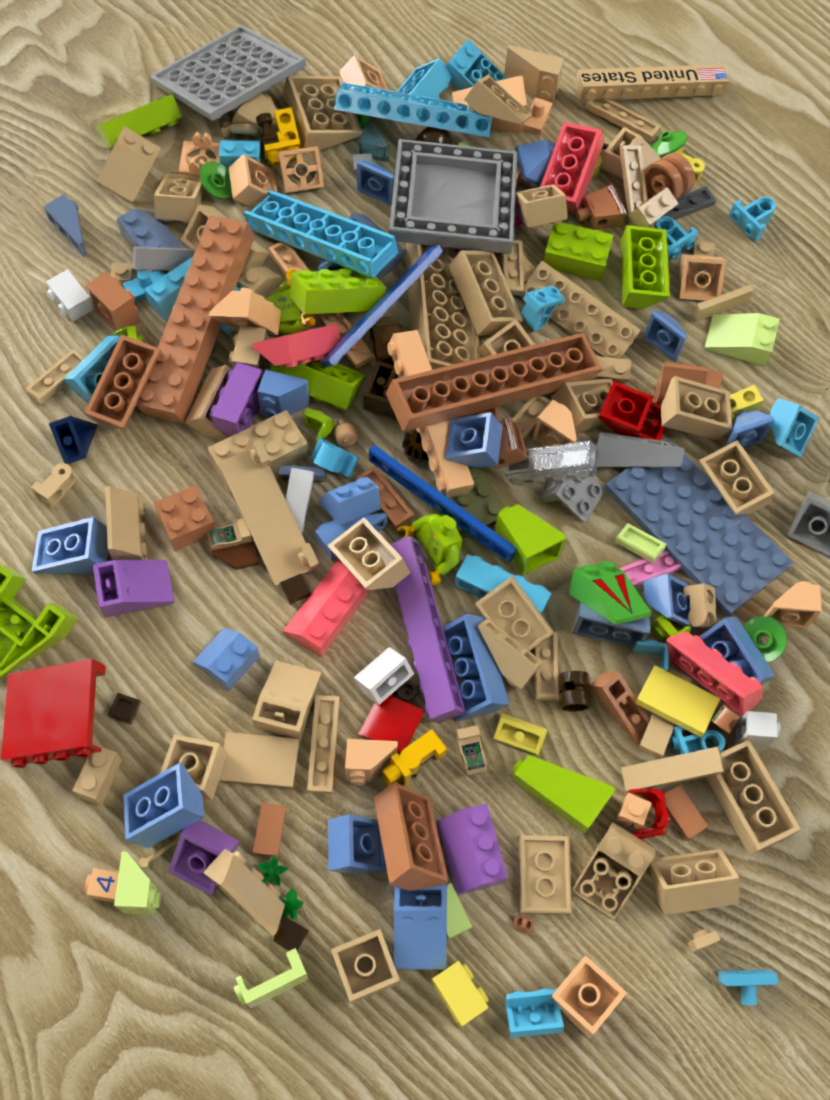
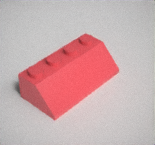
M566 122L563 123L540 187L556 185L566 195L567 211L575 212L581 208L604 144L602 130Z
M338 324L255 342L252 345L254 349L275 366L284 364L285 368L323 359L341 340Z
M336 561L283 630V633L322 657L371 590H366L341 561Z
M686 631L671 636L666 640L669 661L710 693L719 697L722 702L739 715L743 716L747 711H751L763 698V687L757 679L746 676L738 665L727 662L716 649L711 650L697 635L692 636Z

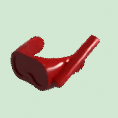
M645 788L629 790L628 792L633 795H641L647 798L655 810L653 826L651 828L639 829L636 833L631 834L639 839L665 835L670 818L664 792L659 789L650 788L647 790Z

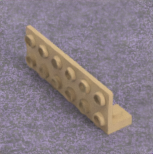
M543 261L540 262L524 285V295H519L521 298H524L528 292L551 285L557 288L566 300L563 305L556 306L550 318L573 335L584 333L591 348L604 357L621 359L634 340L638 339L640 341L644 335L635 325Z
M259 439L252 442L251 449L220 461L219 467L274 585L278 586L280 582L316 569L319 562L310 543L306 544L269 466V455L262 440Z

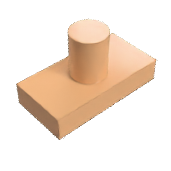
M534 98L529 110L533 115L524 122L523 130L540 135L551 112L553 103Z

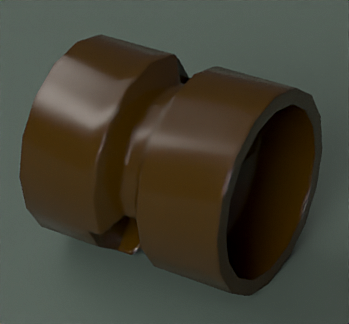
M566 671L558 675V688L562 691L559 695L561 710L578 712L591 708L590 693L586 691L590 687L589 674L587 672Z

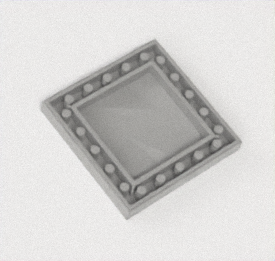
M399 139L389 234L395 236L396 242L439 245L440 247L511 254L514 240L517 152Z

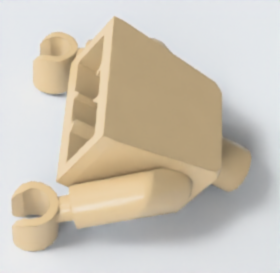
M259 93L252 100L245 101L236 111L232 120L233 124L230 125L228 121L223 123L224 128H220L222 136L230 137L232 134H246L261 138L263 131L262 127L257 125L256 117L262 113L271 114L273 121L270 125L273 133L278 132L274 122V111L277 108L271 96Z

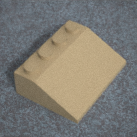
M290 75L286 78L282 94L287 108L292 107L302 148L318 146L319 150H323L362 136L363 131L356 113L334 110L337 89L342 87L343 80L341 76Z

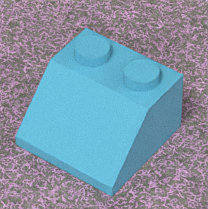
M223 139L220 141V163L228 169L243 154L262 163V140Z
M778 398L772 406L770 414L775 420L771 427L776 443L794 455L801 457L819 417L801 405Z

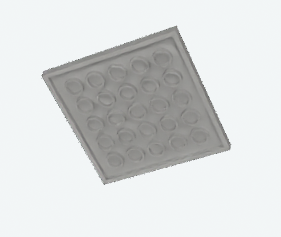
M239 25L152 74L150 79L154 85L169 94H173L175 98L213 121L221 118L228 111L236 109L245 101L252 100L257 94L267 91L274 84L284 81L291 74L298 73L307 64L305 58L243 25Z

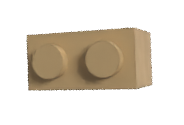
M666 187L629 213L628 217L634 226L647 227L678 205V202L669 188Z
M100 747L101 752L91 753V756L87 758L72 791L79 799L102 806L122 759L117 752Z

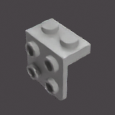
M562 463L555 469L556 474L545 485V491L540 498L545 503L559 500L580 521H586L604 494L605 488L580 463L565 465Z

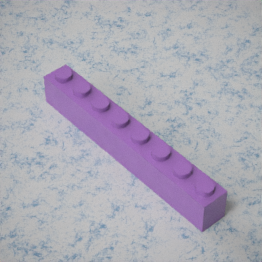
M407 536L390 544L404 559L410 571L408 576L395 585L398 592L397 602L402 608L404 616L402 618L403 625L409 635L408 645L413 651L415 658L413 664L419 674L420 691L425 697L426 714L431 720L444 722L464 714L466 711L421 544L418 540Z

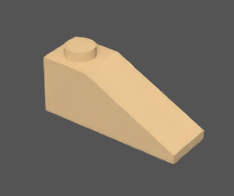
M489 619L484 620L479 624L478 628L502 675L506 677L510 685L522 689L528 684L543 662Z

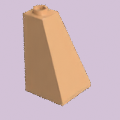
M523 76L496 81L525 108L527 107ZM472 88L452 92L451 102L467 104L464 98ZM492 117L491 128L520 134L523 133L524 123L517 124Z

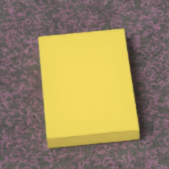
M654 665L635 704L702 738L720 698Z

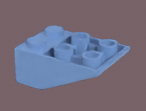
M447 884L412 891L395 886V969L446 970Z

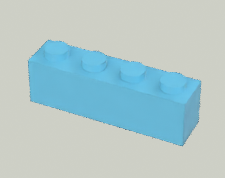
M467 554L454 583V586L483 598L508 578L514 576L541 614H543L551 596V592L544 586L529 583L520 575H512L498 565H490L481 557Z

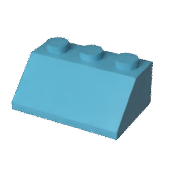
M441 58L417 67L397 92L439 99V94L448 88V83L453 76Z
M193 257L144 289L148 304L166 323L169 320Z
M118 335L107 336L63 379L79 397L88 403L120 338Z

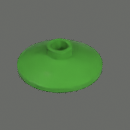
M666 131L652 143L651 147L659 156H665L680 149L687 142L688 137L684 131Z
M210 161L205 163L200 170V180L205 190L218 199L230 198L232 196L229 169L219 162Z
M758 616L750 619L743 626L767 663L776 660L783 654L787 645V634L779 621L768 616ZM763 636L769 637L767 644L762 643Z

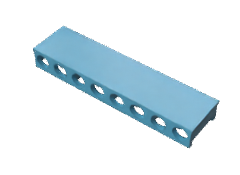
M342 82L341 89H337L334 110L490 138L492 117L479 114L477 111L473 112L467 107V104Z
M270 189L267 191L268 196L251 212L247 210L244 212L246 222H248L253 231L371 278H374L399 253L395 236Z

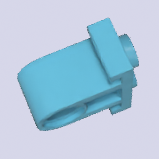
M761 197L744 208L741 206L742 201L739 199L733 203L729 217L754 242L761 239L766 224L770 222L776 208L775 201L769 197Z
M662 216L657 219L654 228L666 229L668 261L676 259L681 252L686 249L690 250L695 245L698 231L694 227H691L689 233H687L671 217Z
M552 285L526 293L523 298L526 304L520 313L523 321L534 331L540 330L547 323L556 306L563 305L566 298Z
M319 438L310 457L320 467L332 472L341 473L348 478H351L360 459L322 438Z
M677 726L674 727L669 739L670 746L673 750H676L677 755L709 749L705 741L712 742L714 747L720 749V752L725 746L724 737L715 730L705 731L702 738L695 734L683 737L682 733L685 729Z

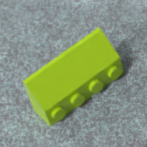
M170 94L95 126V129L107 147L113 148L124 126L143 137L142 134L150 132V135L161 131L160 127L165 124L168 127L177 124V119L181 118L182 115L173 94Z
M627 225L620 240L622 307L644 309L665 301L670 297L666 229Z
M322 359L285 368L284 364L271 365L270 371L307 379L310 396L316 401L331 403L340 410H347L354 404L367 376L339 364L324 367L320 363Z

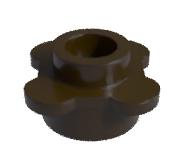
M406 681L393 693V697L414 705V699L420 693V688L418 685Z

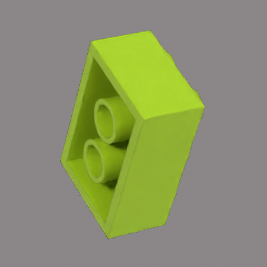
M563 222L553 224L543 262L556 271L602 281L614 235Z

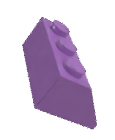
M237 362L234 370L231 369L228 374L226 386L220 390L219 401L217 405H213L210 417L214 427L228 438L250 428L260 407L258 389L263 378L262 369Z
M487 803L462 809L437 821L457 896L505 884L508 877Z

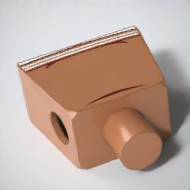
M608 185L586 195L582 209L575 211L576 220L578 222L587 220L593 230L622 227L627 215L613 185Z
M507 416L499 422L503 428L498 465L493 466L495 469L528 459L520 426L510 416Z

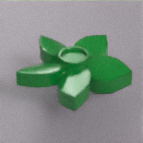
M276 855L270 859L269 863H258L259 869L264 872L262 875L264 879L261 882L267 883L272 879L274 884L280 886V874L285 873L288 867L278 866Z
M290 889L286 897L279 898L285 904L281 918H286L290 915L291 919L297 921L296 909H300L304 902L297 899V893L294 889Z

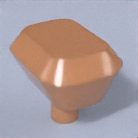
M519 914L514 918L513 926L516 930L530 933L533 930L534 921L529 917Z

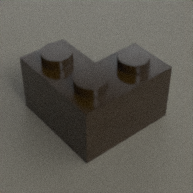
M393 316L380 317L369 329L376 363L381 361L394 365V360L389 355L387 346L393 333L404 331L402 324L400 325L399 321Z
M377 361L364 393V410L397 419L386 395L391 381L397 379L394 365Z

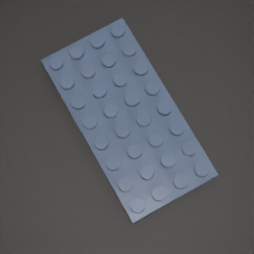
M670 439L666 440V442L672 443V446L677 447ZM685 454L680 467H628L607 482L604 487L649 535L666 543L664 551H667L669 556L677 564L681 565L682 569L696 584L705 583L715 587L716 605L728 617L793 565V562L745 514L735 515L713 482Z

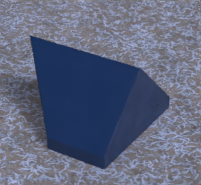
M73 416L49 423L65 464L86 458L98 424Z

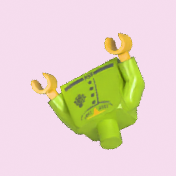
M294 269L287 271V280L265 299L266 301L273 302L274 306L281 310L278 334L289 335L308 330V325L314 326L316 320L313 318L315 314L304 315L290 297L292 272H297Z
M428 514L412 522V526H400L397 532L406 531V535L401 539L407 536L413 538L415 531L418 532L416 535L436 569L435 572L428 571L431 585L435 586L440 583L441 575L444 576L458 564L459 551L463 541L456 529V521L448 515L440 517L438 514Z

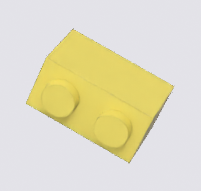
M457 961L435 976L431 982L461 1028L489 1008L486 1004L489 999L481 987L476 989L471 981L474 976L466 964L462 966Z

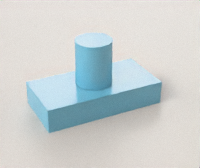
M139 270L137 273L138 278L123 283L124 289L132 292L135 297L134 303L146 299L144 289L163 277L164 273L162 270L151 273L148 270Z
M769 969L718 971V982L725 986H740L741 1004L757 1005L756 985H778V975Z

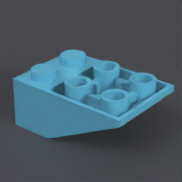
M469 39L445 65L453 76L449 84L458 90L472 88L478 80L488 74L495 81L508 79Z

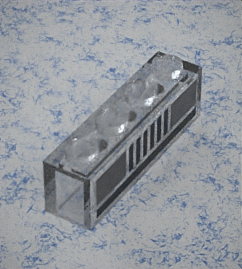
M591 441L525 449L528 459L506 466L504 475L512 485L518 486L525 483H544L545 481L554 480L565 481L572 478L585 479L596 476L598 451Z

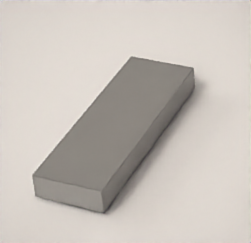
M133 247L132 268L135 270H173L193 257L195 250L189 248Z

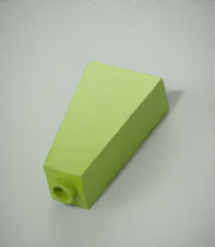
M528 755L524 761L519 759L512 769L515 772L512 781L584 834L616 790L611 785Z

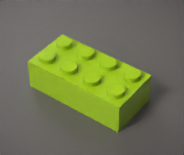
M346 268L339 269V271H330L328 269H321L315 272L300 270V272H292L290 297L304 315L369 311L386 292V286L376 276L371 278Z

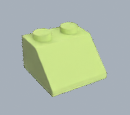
M122 852L114 906L123 914L155 915V909L160 907L161 892H158V888L127 852Z

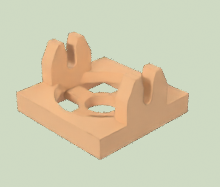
M199 132L195 133L193 141H184L179 174L200 176V170L205 164L204 160L200 158L206 159L207 162L215 161L220 163V143H212L208 133H205L204 139H201ZM200 150L199 155L188 157L192 151ZM206 151L213 152L216 159L208 158Z
M318 146L278 152L285 193L324 188ZM302 154L311 157L314 165H308L303 162ZM296 155L297 163L294 168L286 169L288 161ZM298 164L306 165L307 173L300 176L296 173ZM315 171L314 179L307 184L306 176L309 172ZM295 174L300 178L301 185L293 183L287 175Z

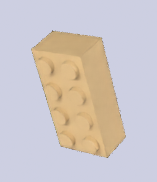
M287 410L207 448L210 461L230 495L232 493L219 467V462L251 449L252 442L256 440H262L269 455V466L273 473L280 471V466H290L309 456L308 443Z
M750 740L720 753L725 773L705 778L749 856L789 838L801 830Z

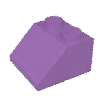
M199 820L181 832L168 873L213 895L217 886L203 872L224 849L234 853L239 840Z

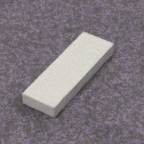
M291 468L285 500L303 536L315 473Z

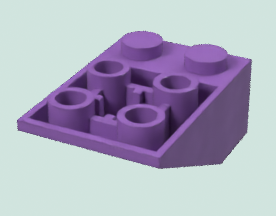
M112 560L93 564L99 608L104 617L175 603L167 560Z

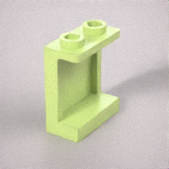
M296 948L286 953L292 969L250 990L246 981L241 976L236 978L238 985L234 986V990L242 1005L246 1003L250 1008H253L309 980Z

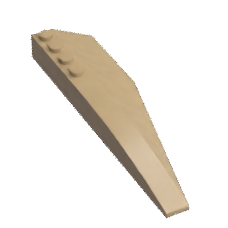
M406 243L407 271L429 248L434 246ZM441 247L443 253L408 288L411 331L418 330L432 370L481 358L477 350L479 348L478 335L448 266L457 256L455 249L451 247Z

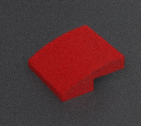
M389 696L380 705L374 703L358 735L366 740L398 741L397 753L400 754L408 747L425 711Z

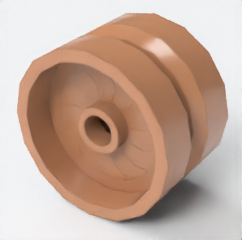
M678 153L665 155L660 160L650 164L644 171L646 190L650 198L668 187L677 200L689 193L695 184L693 167L684 156Z

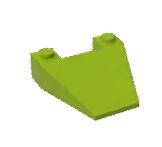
M0 564V679L66 638L79 619L62 605L48 603L39 617H37L14 599L27 579L10 566Z

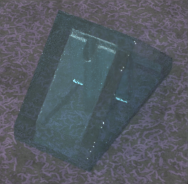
M371 120L367 121L359 140V154L372 153V159L387 162L389 161V146Z

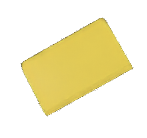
M502 713L493 739L539 756L547 729Z

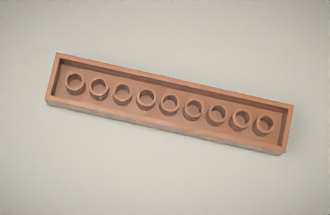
M209 215L158 345V348L162 351L136 404L145 415L182 424L185 423L222 325L221 322L210 317L209 312L231 291H235L255 238L248 222Z
M579 333L393 379L386 395L402 431L405 432L556 392L565 382L594 380L602 367L585 334Z

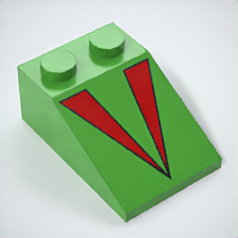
M603 561L600 564L584 565V567L573 569L569 594L613 624L617 625L651 617L650 609L624 571L617 568L614 563Z

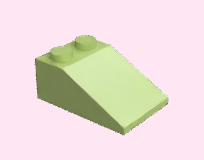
M760 313L713 314L704 350L765 366L773 351L780 319Z

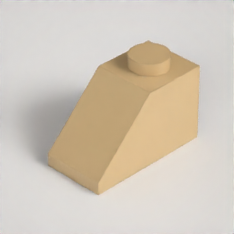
M251 267L238 280L239 289H252L255 294L265 298L282 281V277L267 267Z

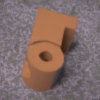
M720 701L711 721L729 734L740 720L741 715Z

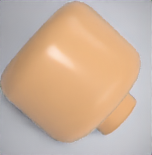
M342 423L336 427L334 434L339 446L348 448L357 442L356 429L352 424Z

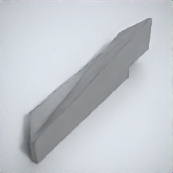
M601 432L598 441L578 437L575 446L586 445V448L577 449L574 452L585 451V460L583 463H580L583 467H680L683 462L685 448L674 447L672 443Z

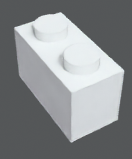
M68 269L46 281L49 288L47 291L49 298L52 302L57 301L60 312L63 316L68 315L72 322L94 310L89 295Z
M389 647L357 674L354 679L362 693L380 705L412 677L414 672L407 659Z
M747 711L734 726L735 746L750 740L755 750L764 751L780 735L781 725L780 722H777V713Z

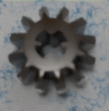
M416 429L410 430V433L406 432L404 435L405 440L402 441L405 456H411L410 459L412 461L417 458L420 463L423 462V459L429 461L427 452L422 447L420 433Z

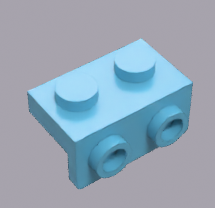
M544 988L533 992L516 991L506 995L505 1010L510 1038L564 1032L561 1010L551 998L557 989L550 990Z

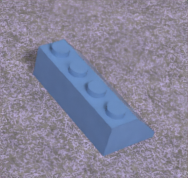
M465 614L443 627L451 659L454 656L458 658L453 663L456 678L466 677L458 684L466 713L456 716V721L492 714L510 705L499 667L478 628L479 624L485 620L481 616Z

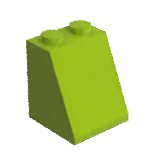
M519 504L513 507L507 506L499 512L494 531L517 548L512 562L522 577L560 558L567 539L565 534Z

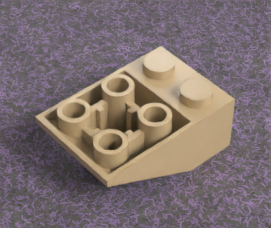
M623 127L604 151L601 168L623 180L619 148L626 145H641L644 171L650 164L660 160L661 157L641 135Z
M275 661L260 694L252 718L254 728L301 740L322 672Z
M612 822L571 889V892L615 920L655 857L656 849Z

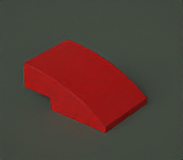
M613 381L598 416L606 425L620 435L659 441L665 428L662 426L661 405L652 401L653 396Z

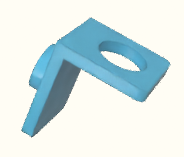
M656 640L637 641L632 648L633 653L660 655V668L668 671L667 643H658Z

